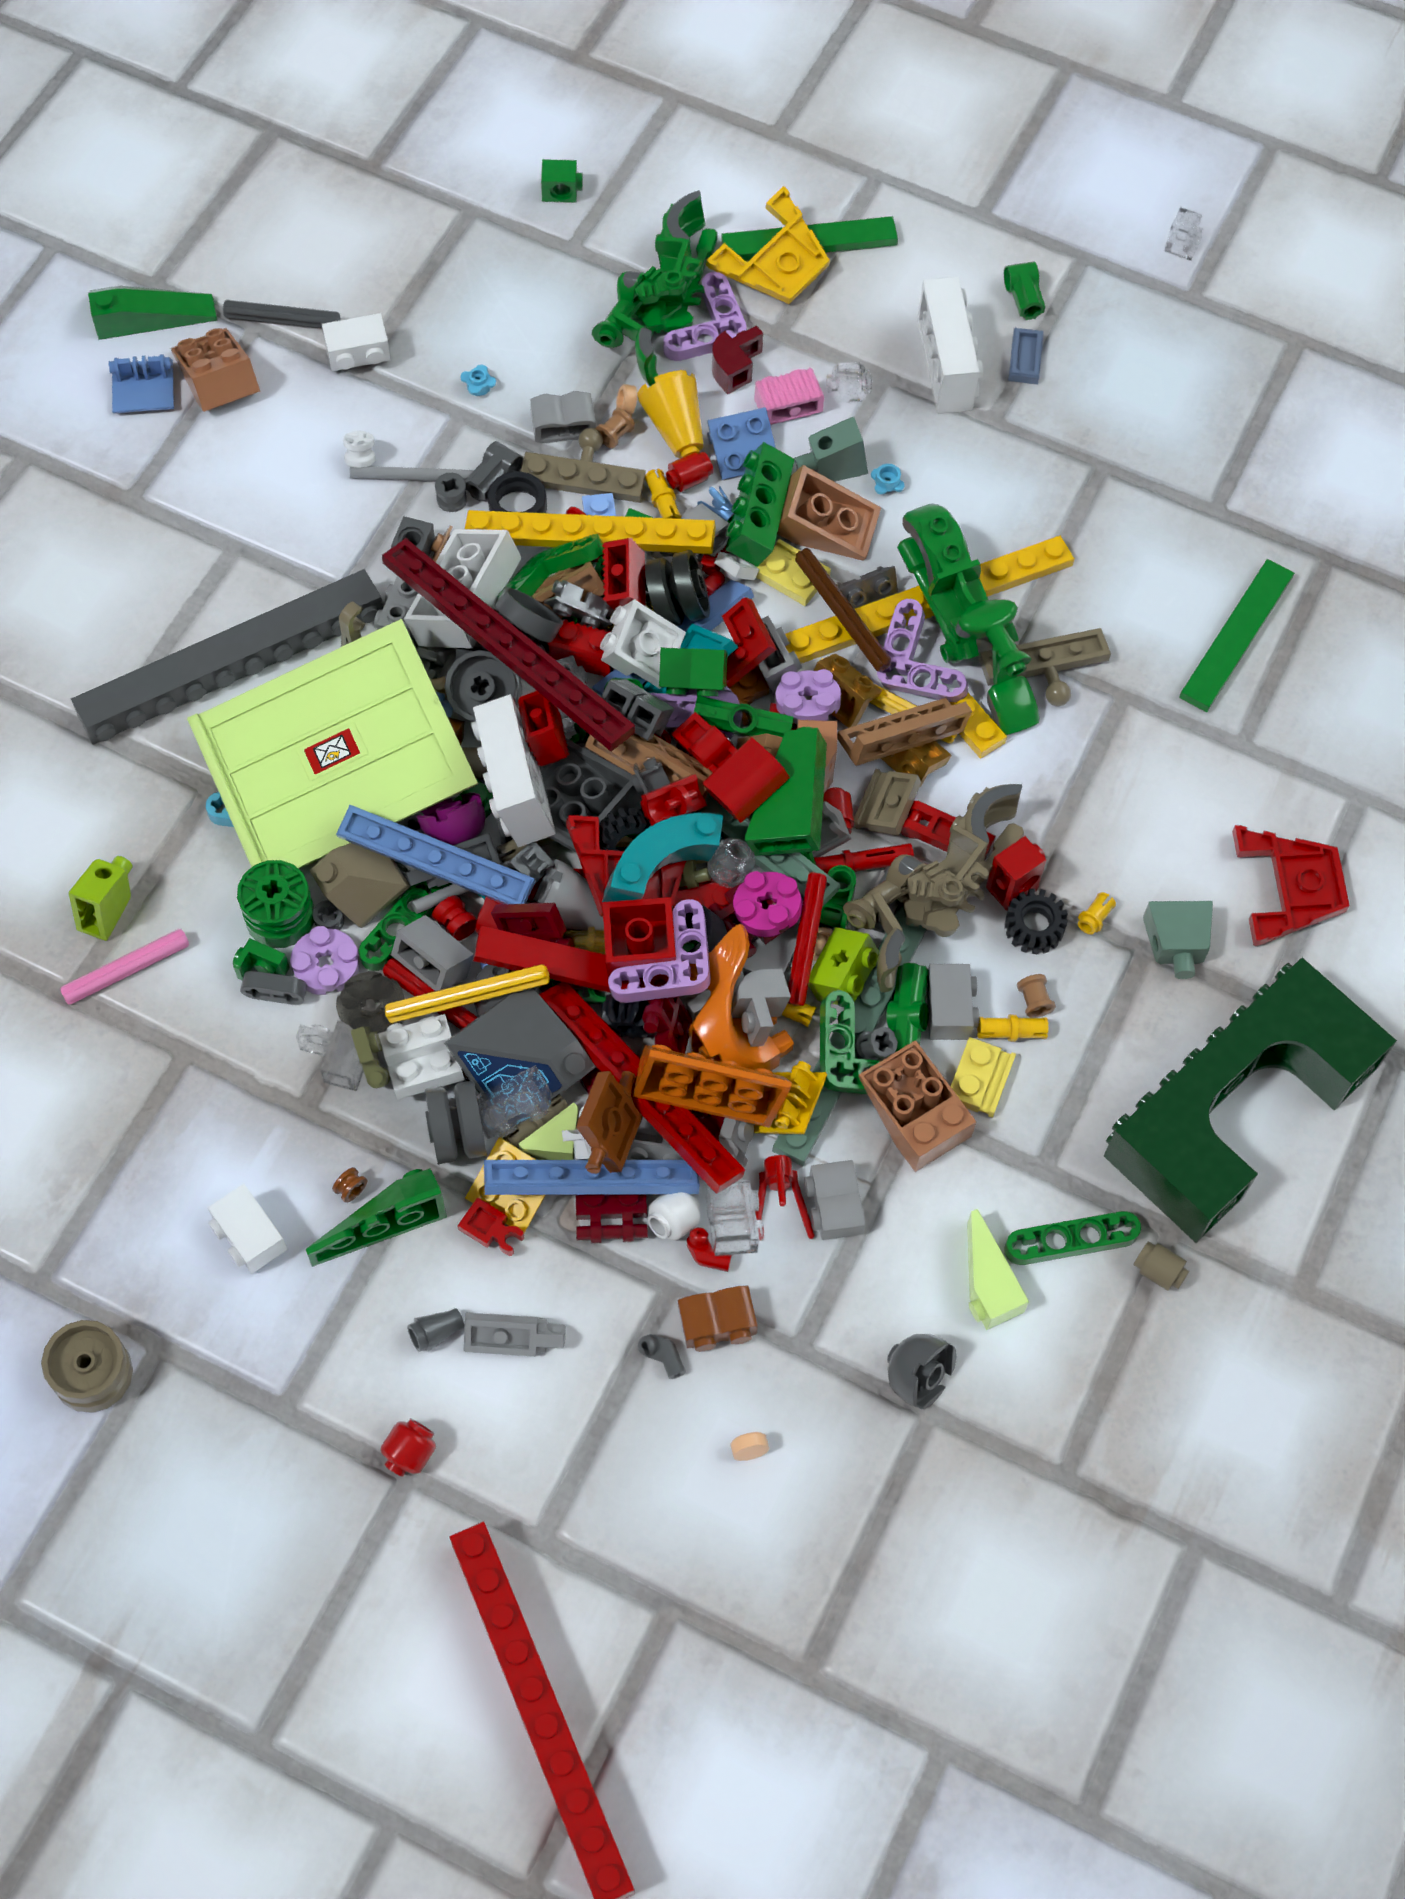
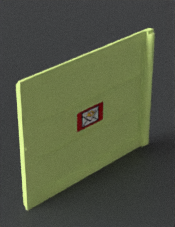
M402 619L201 714H194L187 718L251 867L267 860H282L294 864L300 869L325 857L333 849L349 844L350 842L338 838L336 835L349 805L397 823L478 785L477 779Z

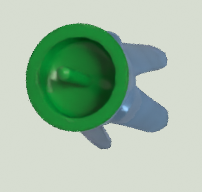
M720 486L721 494L715 488L710 487L709 493L714 498L712 500L714 507L703 501L697 502V505L704 504L725 521L731 523L734 517V513H732L733 505Z

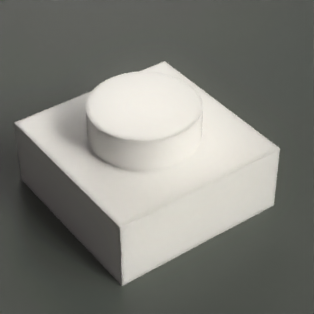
M719 552L714 562L725 570L723 574L727 578L740 582L741 579L755 580L759 572V568L730 553Z

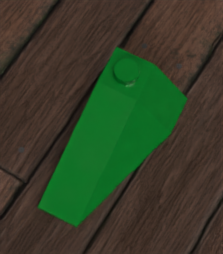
M121 285L90 290L88 293L91 316L98 340L217 321L212 294Z
M431 1168L426 1170L415 1169L403 1175V1178L396 1180L306 1248L312 1267L447 1218L442 1192Z

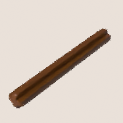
M808 548L798 551L795 558L796 563L875 670L882 672L889 668L891 665L890 656L812 551Z

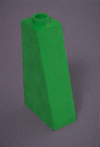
M800 727L797 730H788L784 733L775 759L783 766L790 778L754 811L745 835V841L755 856L820 851L827 743L818 728Z

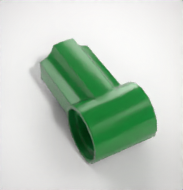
M1036 262L1006 265L1004 267L1005 288L1007 292H1012L1020 317H1024L1026 320L1036 319L1045 310V303L1039 288V270Z

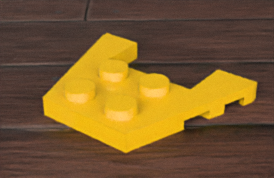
M783 186L766 202L765 209L785 226L748 262L744 261L724 243L706 260V266L715 272L722 273L733 280L790 304L829 266L830 260L813 231L809 230L804 222L803 214L798 206L794 205L788 189Z

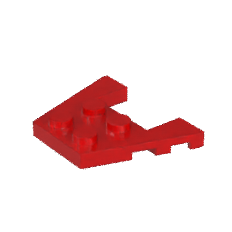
M568 815L566 826L598 912L603 917L602 900L604 891L624 851L600 850L599 817ZM686 861L671 865L667 864L656 871L648 880L642 899L671 897L673 907Z
M1234 826L1232 833L1237 858L1271 856L1282 912L1251 913L1249 924L1253 946L1265 944L1347 912L1350 905L1338 847L1295 838L1294 841L1276 837V833L1263 831V833H1257L1247 830L1246 826Z

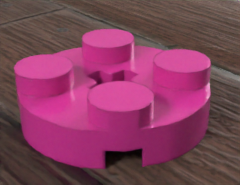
M750 872L746 875L744 882L737 888L733 899V907L738 921L745 926L747 932L756 936L771 937L780 934L779 930L786 928L788 925L789 928L795 925L802 913V898L796 881L778 872ZM766 899H773L776 904L769 905L768 909H763L761 902Z

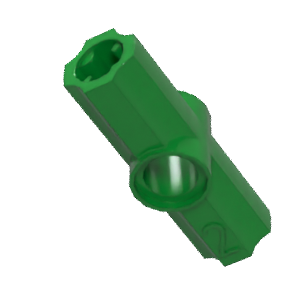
M697 696L694 712L701 716L710 726H715L721 731L730 732L742 737H753L761 734L783 737L785 731L791 730L793 716L753 708L748 704H734L703 696ZM739 712H744L750 716L751 725L747 728H739L735 725L733 716Z
M903 963V965L898 967L894 1001H890L887 1007V1025L894 1032L898 1042L895 1052L915 1040L920 1045L921 1032H924L928 1026L929 1013L925 999L929 970L926 966L916 963Z

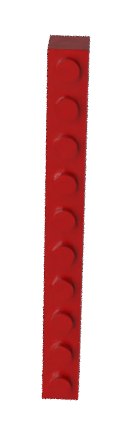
M483 1521L449 1536L452 1548L593 1899H626L635 1895V1889L485 1522Z

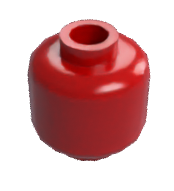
M412 1418L408 1422H397L381 1445V1453L387 1458L384 1464L385 1467L401 1477L406 1472L419 1474L436 1449V1443L432 1439L434 1433Z

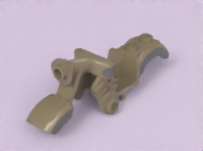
M1003 784L992 788L986 787L980 794L975 793L967 806L966 814L963 817L961 815L957 816L951 825L947 856L942 862L939 863L936 860L928 864L911 855H900L891 863L885 881L871 889L861 899L845 903L843 906L844 913L852 925L871 930L876 924L877 917L887 933V937L880 949L877 963V982L881 992L892 991L895 986V974L902 961L899 951L905 942V936L902 933L903 929L888 905L895 900L903 903L906 925L914 924L916 927L922 925V928L935 931L940 937H949L954 934L960 926L956 915L958 910L961 909L968 913L975 911V906L969 904L967 898L975 896L979 900L984 899V892L979 887L988 878L992 870L994 856L1021 839L1024 835L1022 827L1015 823L1008 824L993 844V852L986 861L984 860L987 845L989 844L986 829L993 824L1011 820L1016 816L1022 784Z

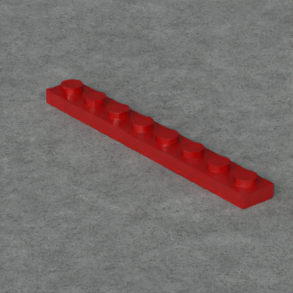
M561 982L539 994L577 1038L594 1065L601 1072L610 1071L618 1083L624 1071H630L637 1077L640 1058L568 983ZM634 1082L631 1089L634 1106L716 1194L743 1178L745 1172L743 1166L688 1109L633 1097Z

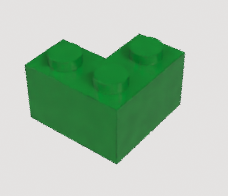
M661 647L659 687H667L666 694L686 695V688L697 689V696H718L719 690H726L728 651Z

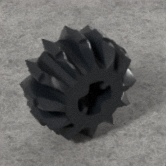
M611 993L606 995L605 1001L602 1004L601 1017L615 1033L620 1034L622 1037L629 1036L633 1039L635 1037L645 1038L648 1035L654 1034L646 1032L643 1028L644 1022L642 1017L645 1007L649 1005L648 1000L624 1003L615 1000Z

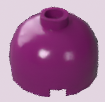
M480 794L461 795L463 801H452L451 798H448L421 811L425 816L417 815V819L423 833L452 846L480 836L484 829L486 818Z

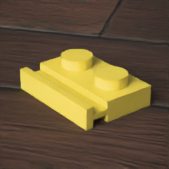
M778 539L773 552L757 567L759 572L756 578L806 606L817 593V590L795 561L796 554L800 550ZM821 563L830 576L831 568Z
M969 1037L950 1087L967 1109L975 1112L981 1111L988 1114V1117L993 1118L1016 1054L1013 1052L1011 1054L1001 1051L1002 1048Z

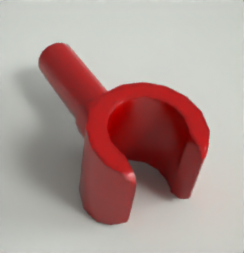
M726 545L722 548L720 552L729 553L726 550ZM719 553L715 557L703 555L701 564L703 565L702 570L706 574L710 575L715 570L720 571L721 567L714 563Z

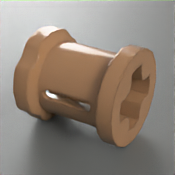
M616 408L612 412V417L604 424H599L595 429L602 435V444L612 449L618 445V440L626 432L629 433L634 429L635 423L625 410Z
M1043 974L1027 976L1017 983V989L1023 993L1027 1005L1025 1009L1026 1016L1030 1018L1045 1016L1056 1008L1055 1002L1049 998L1045 986L1047 979Z

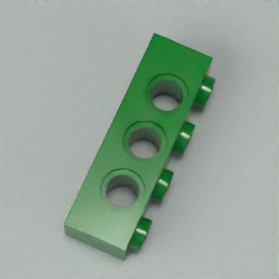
M765 442L755 451L751 450L743 462V467L746 469L737 486L740 493L733 504L732 513H734V517L726 531V536H728L726 550L757 567L773 552L795 460Z

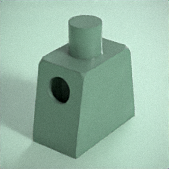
M854 416L810 435L808 440L811 452L794 457L797 470L805 465L834 482L868 474L864 442Z
M1149 901L1143 921L1155 961L1159 964H1173L1174 974L1177 979L1194 977V964H1200L1205 961L1210 949L1212 901Z

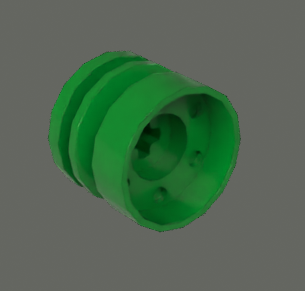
M267 860L254 865L243 874L237 888V900L250 936L271 948H287L295 945L304 935L310 933L314 925V904L303 872L294 864L282 860Z

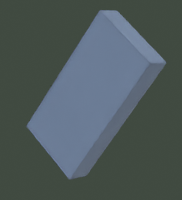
M1014 328L1008 381L1038 385L1044 331Z

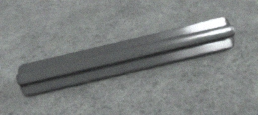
M225 300L223 304L224 317L315 328H322L323 323L341 320L340 313L336 311Z

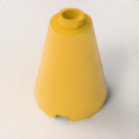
M686 370L670 371L655 377V384L647 387L646 383L642 385L637 392L639 403L675 457L682 458L693 452L700 453L704 445L697 383L694 374L691 373L688 376Z

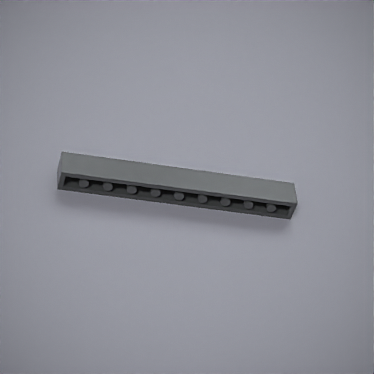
M360 570L71 698V701L92 744L110 740L122 731L139 727L145 721L160 714L170 713L176 707L189 701L199 700L207 693L219 688L228 687L236 680L248 675L257 674L265 667L277 662L286 661L292 655L306 649L315 648L321 642L332 637L341 636L339 616L343 608L352 601L363 608L356 617L364 623L373 622L379 609L383 610L381 595L366 570Z

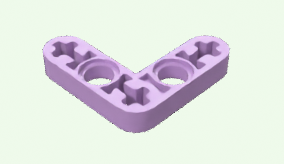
M707 273L701 282L705 289L702 297L712 321L673 330L665 335L663 350L665 356L670 360L681 361L712 353L714 341L719 336L718 332L721 334L723 331H726L731 338H734L739 332L747 330L746 322L730 284L722 273ZM711 285H715L716 288H719V295L716 296V291L714 287ZM726 305L732 310L728 313H720L716 308ZM706 334L711 336L713 340L703 343L697 338L700 335Z
M902 600L894 610L883 647L891 658V665L882 672L877 671L881 684L890 690L934 699L947 698L949 702H957L963 699L968 693L969 686L962 672L913 661L925 621V614L917 600ZM910 609H913L916 616H911L909 619V631L905 629L906 619L903 613H909ZM899 637H906L910 640L909 646L903 651L893 649V643ZM893 667H896L899 674L907 676V684H905L904 677L899 675H893L892 680H889L886 672H891ZM919 673H929L931 681L927 686L918 687L914 684V679ZM938 676H940L942 683L952 684L954 680H957L960 688L956 687L953 689V692H950L946 685L938 684Z
M686 899L676 904L673 909L676 960L626 966L614 970L609 976L608 984L615 1000L628 1003L701 993L708 988L711 976L706 919L703 907L698 901ZM686 913H693L692 924L694 929H687ZM687 941H699L701 946L695 952H686L682 949ZM690 964H696L698 976L695 981L690 980ZM658 974H664L669 977L668 982L661 987L651 985L650 981ZM643 977L645 988H640L639 978ZM629 980L628 989H621L622 981Z

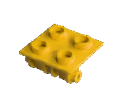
M799 1061L797 1065L793 1066L791 1072H773L774 1075L783 1076L792 1082L791 1089L771 1126L764 1127L755 1124L754 1133L805 1134L827 1073L811 1072V1065L803 1061Z
M499 1137L486 1160L537 1159ZM483 1165L465 1199L474 1203L477 1197L507 1215V1225L517 1226L525 1234L546 1195H485Z

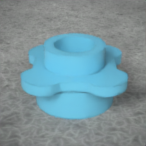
M477 365L476 368L469 372L464 371L460 376L461 381L467 384L469 393L475 396L487 394L490 388L496 385V379L489 375L488 368L485 365Z
M883 464L879 468L872 470L871 478L875 480L876 493L883 495L886 492H901L904 489L905 484L900 479L901 470L897 466Z

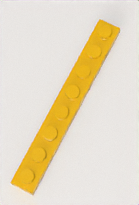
M468 510L465 529L508 530L515 546L557 547L577 539L598 534L603 544L609 541L632 538L644 551L679 553L692 550L693 553L712 554L716 525L715 520Z

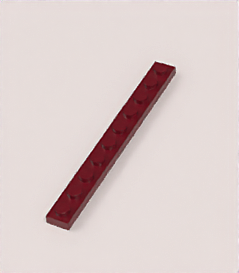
M407 538L382 554V563L609 751L612 752L635 734V725Z

